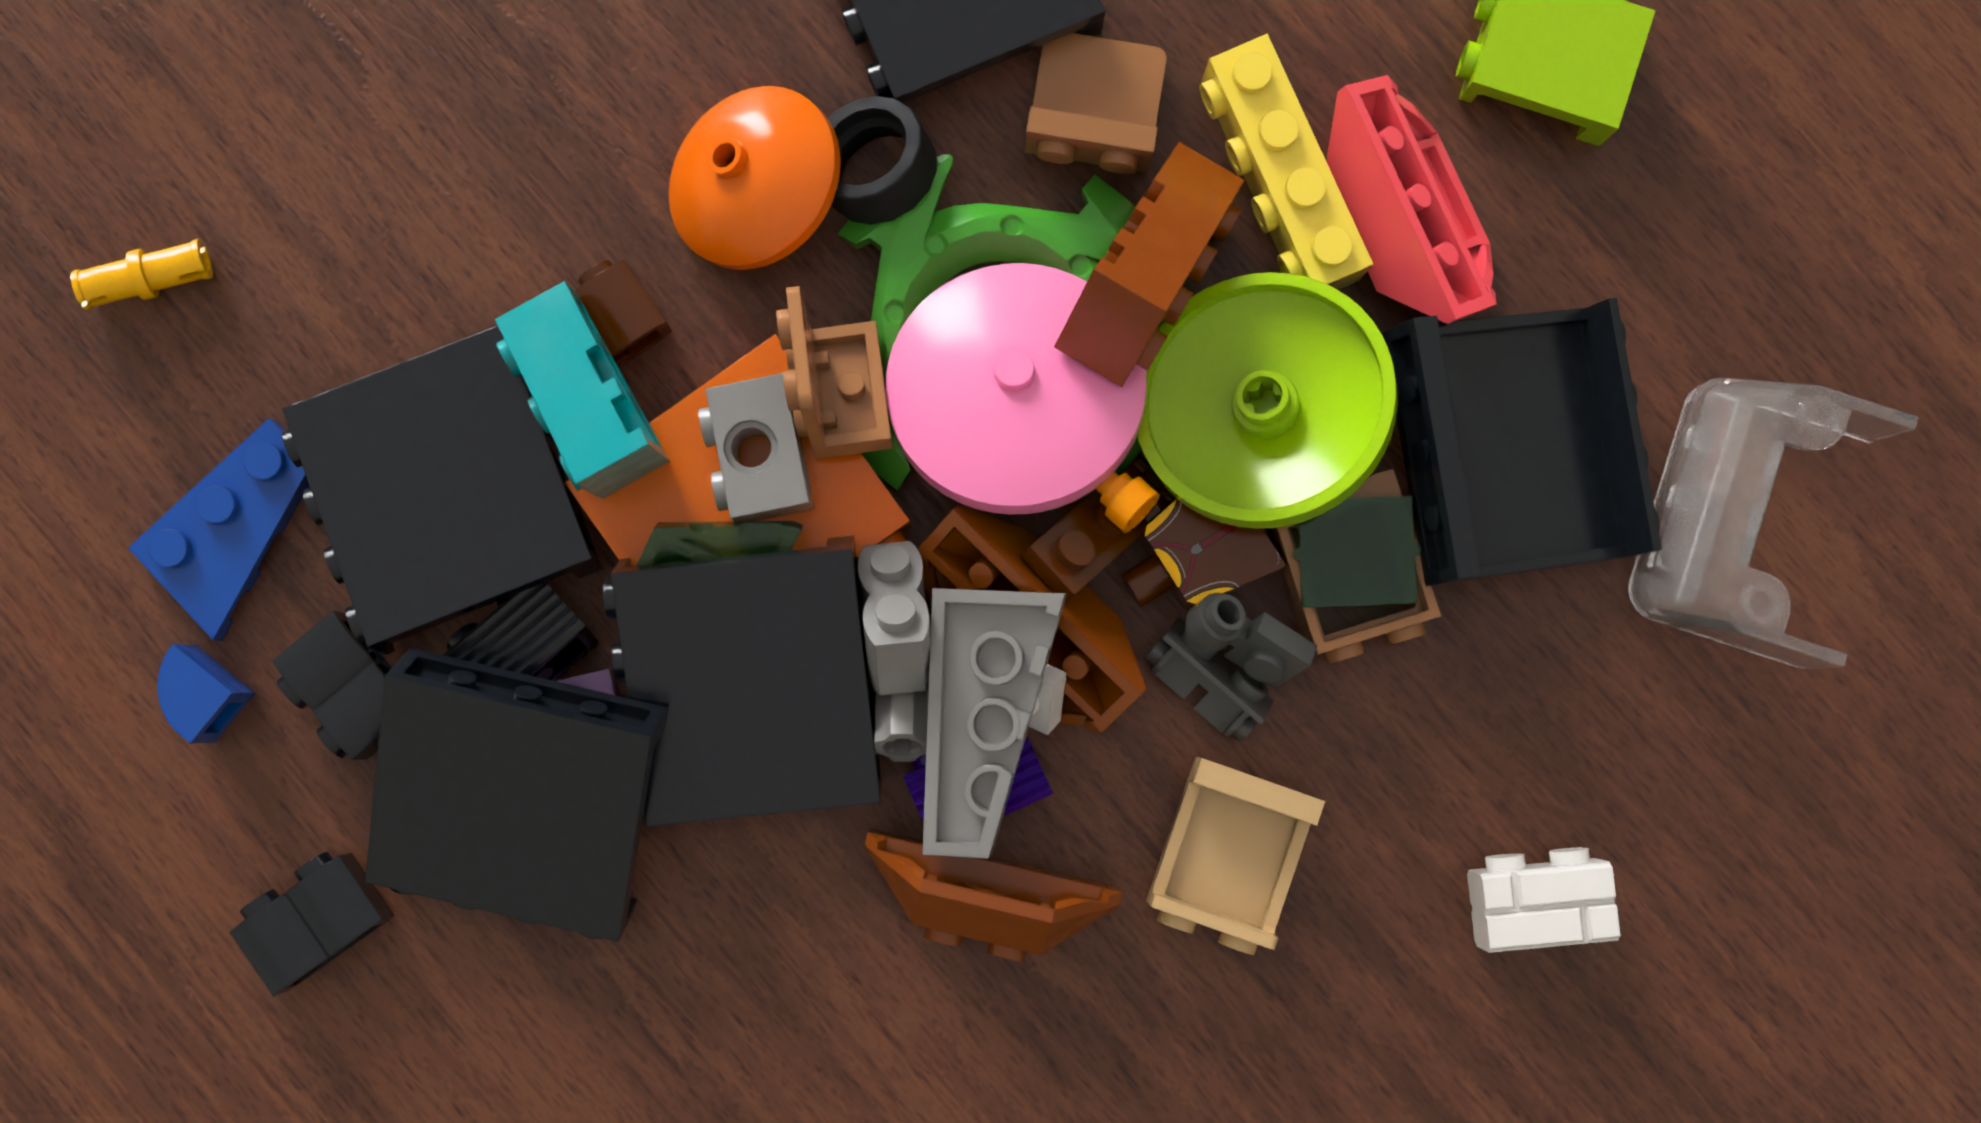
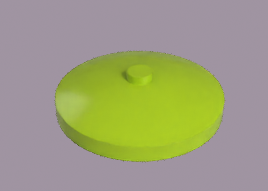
M1267 272L1242 275L1221 281L1192 296L1174 327L1166 322H1163L1159 327L1158 331L1168 337L1148 371L1146 370L1145 409L1137 437L1146 459L1159 480L1180 502L1193 511L1217 522L1236 527L1264 529L1290 526L1320 516L1341 504L1366 482L1378 466L1391 440L1396 422L1398 391L1394 365L1388 346L1374 321L1356 302L1344 293L1321 281L1290 273Z

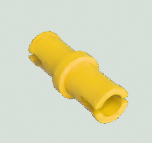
M195 239L186 244L146 253L141 248L128 251L126 258L123 260L84 270H73L70 278L77 301L79 303L82 302L84 310H91L96 306L139 296L144 301L157 298L159 290L201 279H211L213 277V268L206 247H203V242L200 239Z

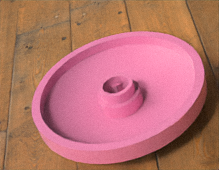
M1012 263L988 266L958 276L942 285L922 301L908 317L898 333L888 360L885 386L886 402L892 428L901 450L918 474L932 487L958 503L974 509L1008 515L1031 514L1059 508L1078 500L1101 485L1123 462L1132 448L1141 427L1146 401V370L1135 365L1125 384L1121 387L1054 348L1087 281L1068 272L1043 265Z

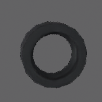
M872 96L854 100L833 112L828 118L838 139L841 159L838 187L831 204L833 208L850 221L870 225L895 220L914 209L929 192L937 172L936 149L914 111L897 99ZM882 137L904 138L906 146L901 159L888 174L871 183L861 185L843 183L842 174L846 164L860 147Z

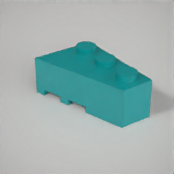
M565 281L495 319L504 337L503 340L496 343L497 348L515 377L523 376L532 394V397L527 400L530 409L542 429L547 434L551 433L561 454L559 456L560 463L578 491L585 489L603 499L670 462L582 300Z

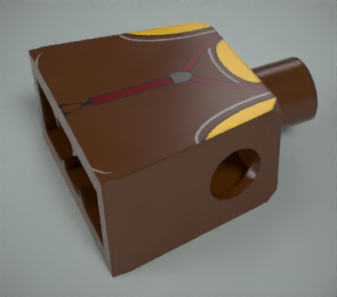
M1176 499L1141 531L1142 535L1139 537V540L1150 557L1120 576L1140 607H1143L1171 589L1184 609H1188L1209 594H1224L1272 574L1286 566L1263 529L1236 527L1217 522L1193 511Z

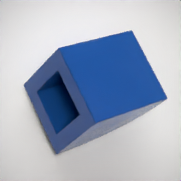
M172 644L163 658L158 674L157 692L162 712L171 727L190 744L215 743L256 694L202 648L195 645Z

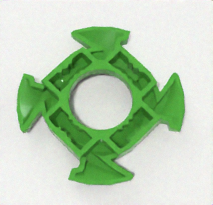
M943 154L937 157V172L929 192L914 209L895 220L872 225L848 220L837 234L838 237L856 249L872 244L881 251L871 321L876 320L885 386L888 360L899 331L917 306L935 290L956 277L973 270L1012 263L1052 267L1088 281L1100 259L1104 258L1112 241L1120 229L1126 225L1135 208L1134 205L1095 174L1082 189L1081 196L1086 206L1079 214L989 203L958 205L937 211L943 189L953 168V157L949 154ZM889 417L893 449L864 452L862 455L881 479L896 491H899L912 472L906 456L895 437ZM1136 437L1126 458L1116 469L1115 472L1117 474L1126 469L1142 450L1138 437ZM1091 491L1090 493L1086 494L1085 496H1083V497H1081V498H1079V499H1082V498H1084V497H1086V496H1089L1093 491ZM1059 508L1051 509V510H1048V511H1049V512H1052V511H1054V510H1056V509H1059Z

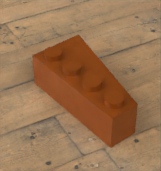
M1179 142L1154 178L1145 196H1142L1134 208L1124 228L1120 229L1112 241L1105 257H1102L1094 268L1054 348L1121 387L1125 384L1135 365L1148 371L1168 337L1157 330L1162 320L1173 327L1193 294L1192 291L1183 287V284L1187 278L1199 284L1218 252L1217 249L1208 245L1211 237L1222 243L1224 242L1242 211L1241 208L1232 204V201L1245 180Z

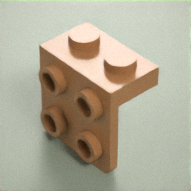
M1070 33L1042 46L1032 107L1030 106L1025 153L1036 154L1041 160L1057 164H1070L1074 161L1097 164L1103 170L1118 174H1133L1137 171L1148 173L1158 130L1156 122L1167 61L1165 52L1156 46Z
M800 286L787 287L788 308L776 310L781 348L786 350L789 370L783 371L785 396L788 410L793 411L797 437H809L815 459L893 449L876 320L811 329Z

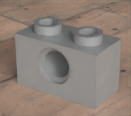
M783 373L705 388L709 407L698 409L706 447H717L721 471L711 473V483L718 510L729 509L730 518L737 524H743L815 509L801 438H798L796 434L793 411H789L787 406ZM753 435H762L769 438L771 452L763 464L757 467H745L740 464L738 450L746 438Z

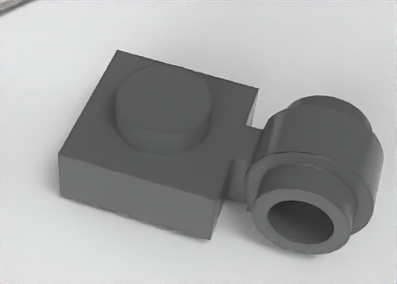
M1213 593L1207 595L1189 610L1186 617L1185 631L1188 639L1194 646L1209 651H1219L1226 647L1224 657L1243 668L1253 679L1267 683L1274 689L1310 667L1317 648L1316 644L1266 612L1254 620L1246 617L1244 607L1240 601L1228 594Z

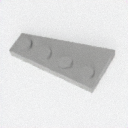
M932 588L922 855L986 859L992 855L1068 593Z

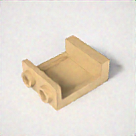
M1195 756L1146 902L1151 907L1160 910L1156 921L1191 934L1194 933L1197 923L1221 932L1218 943L1250 955H1255L1258 945L1275 950L1278 941L1275 929L1310 825H1318L1325 801Z

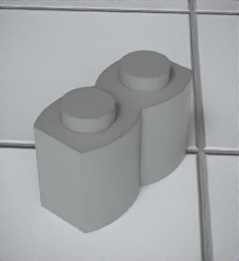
M911 541L865 545L858 560V576L870 682L879 695L926 691L929 686L930 619L925 602L921 555Z

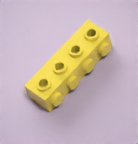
M1268 33L1209 58L1201 84L1199 85L1200 95L1209 116L1213 120L1218 118L1227 138L1225 148L1234 171L1238 176L1244 175L1253 195L1251 206L1260 228L1264 233L1270 232L1279 252L1277 263L1280 273L1306 276L1321 281L1337 290L1360 281L1373 266V262Z

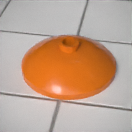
M760 86L742 90L730 95L710 108L695 123L682 142L675 157L669 180L670 213L674 226L684 243L697 255L710 263L733 270L764 267L785 258L797 250L822 223L830 209L838 187L841 166L840 149L836 133L830 121L813 102L802 94L776 86Z

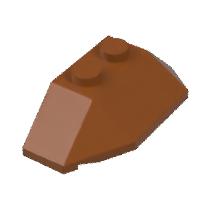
M957 505L917 549L922 558L925 588L930 608H932V588L1054 593L1021 557L1027 548L1038 538L1029 529ZM1086 585L1064 604L1047 664L1067 672L1061 721L1059 723L1086 726V730L1102 733L1147 688L1121 618Z
M870 829L867 833L865 847L913 925L926 928L924 938L937 943L960 947L962 946L963 938L967 937L988 942L987 953L1023 962L1025 961L1026 952L1042 955L1120 906L1122 891L1117 886L994 857L986 859L922 855V840Z

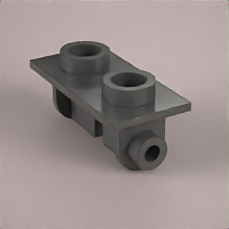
M1178 617L1163 637V640L1160 639L1144 657L1153 665L1150 672L1156 675L1183 700L1200 684L1207 692L1195 704L1193 709L1221 732L1224 737L1228 738L1232 734L1240 742L1243 741L1254 729L1257 722L1261 725L1265 721L1274 702L1267 695V686L1264 682L1250 677L1243 668L1239 667L1237 669L1219 651L1202 650L1194 646L1187 637L1185 631L1186 623Z

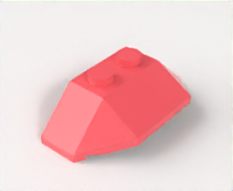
M1388 75L1345 85L1337 91L1326 162L1373 262V266L1367 272L1376 291L1428 316L1437 315L1438 320L1446 324L1480 313L1497 305L1496 293L1491 288L1494 274L1491 244L1438 132L1411 102L1398 94V86Z

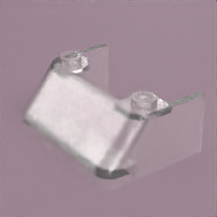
M1720 377L1696 386L1685 399L1654 499V507L1658 512L1660 520L1659 536L1662 550L1637 555L1628 586L1629 598L1633 607L1642 616L1650 620L1800 669L1844 667L1848 654L1784 634L1791 612L1789 592L1785 585L1775 576L1749 567L1785 445L1802 451L1814 452L1831 447L1843 435L1872 443L1915 430L1918 417L1820 385Z

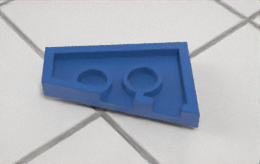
M268 418L128 547L135 557L212 640L223 641L233 623L230 617L244 592L246 590L251 591L262 571L258 567L277 533L284 532L303 498V490L309 487L303 466L296 467L285 449L282 432L286 431V429L278 421Z

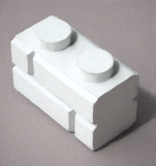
M1583 847L1550 850V862L1534 864L1525 863V854L1486 856V868L1470 869L1467 873L1476 947L1488 953L1618 941L1621 935L1618 909L1614 900L1616 892L1613 867L1610 861L1590 858L1589 848Z

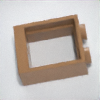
M1393 468L1370 475L1366 482L1350 497L1320 516L1290 526L1267 528L1270 541L1286 564V566L1280 569L1300 634L1317 645L1314 655L1325 653L1328 664L1366 653L1362 641L1386 634L1389 645L1425 635L1427 633L1423 622L1441 617L1432 586H1425L1419 546ZM1374 504L1408 609L1324 635L1291 529Z

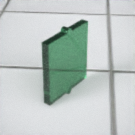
M1412 496L1347 498L1326 513L1308 521L1297 523L1298 548L1293 551L1292 556L1294 560L1299 561L1301 608L1418 603L1415 556L1421 553V546L1414 543Z

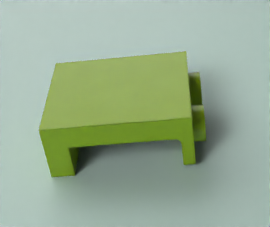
M1479 0L1474 19L1482 21V27L1477 42L1468 40L1455 74V77L1464 80L1459 100L1471 103L1477 95H1485L1580 126L1576 139L1601 146L1619 129L1656 10L1625 0Z

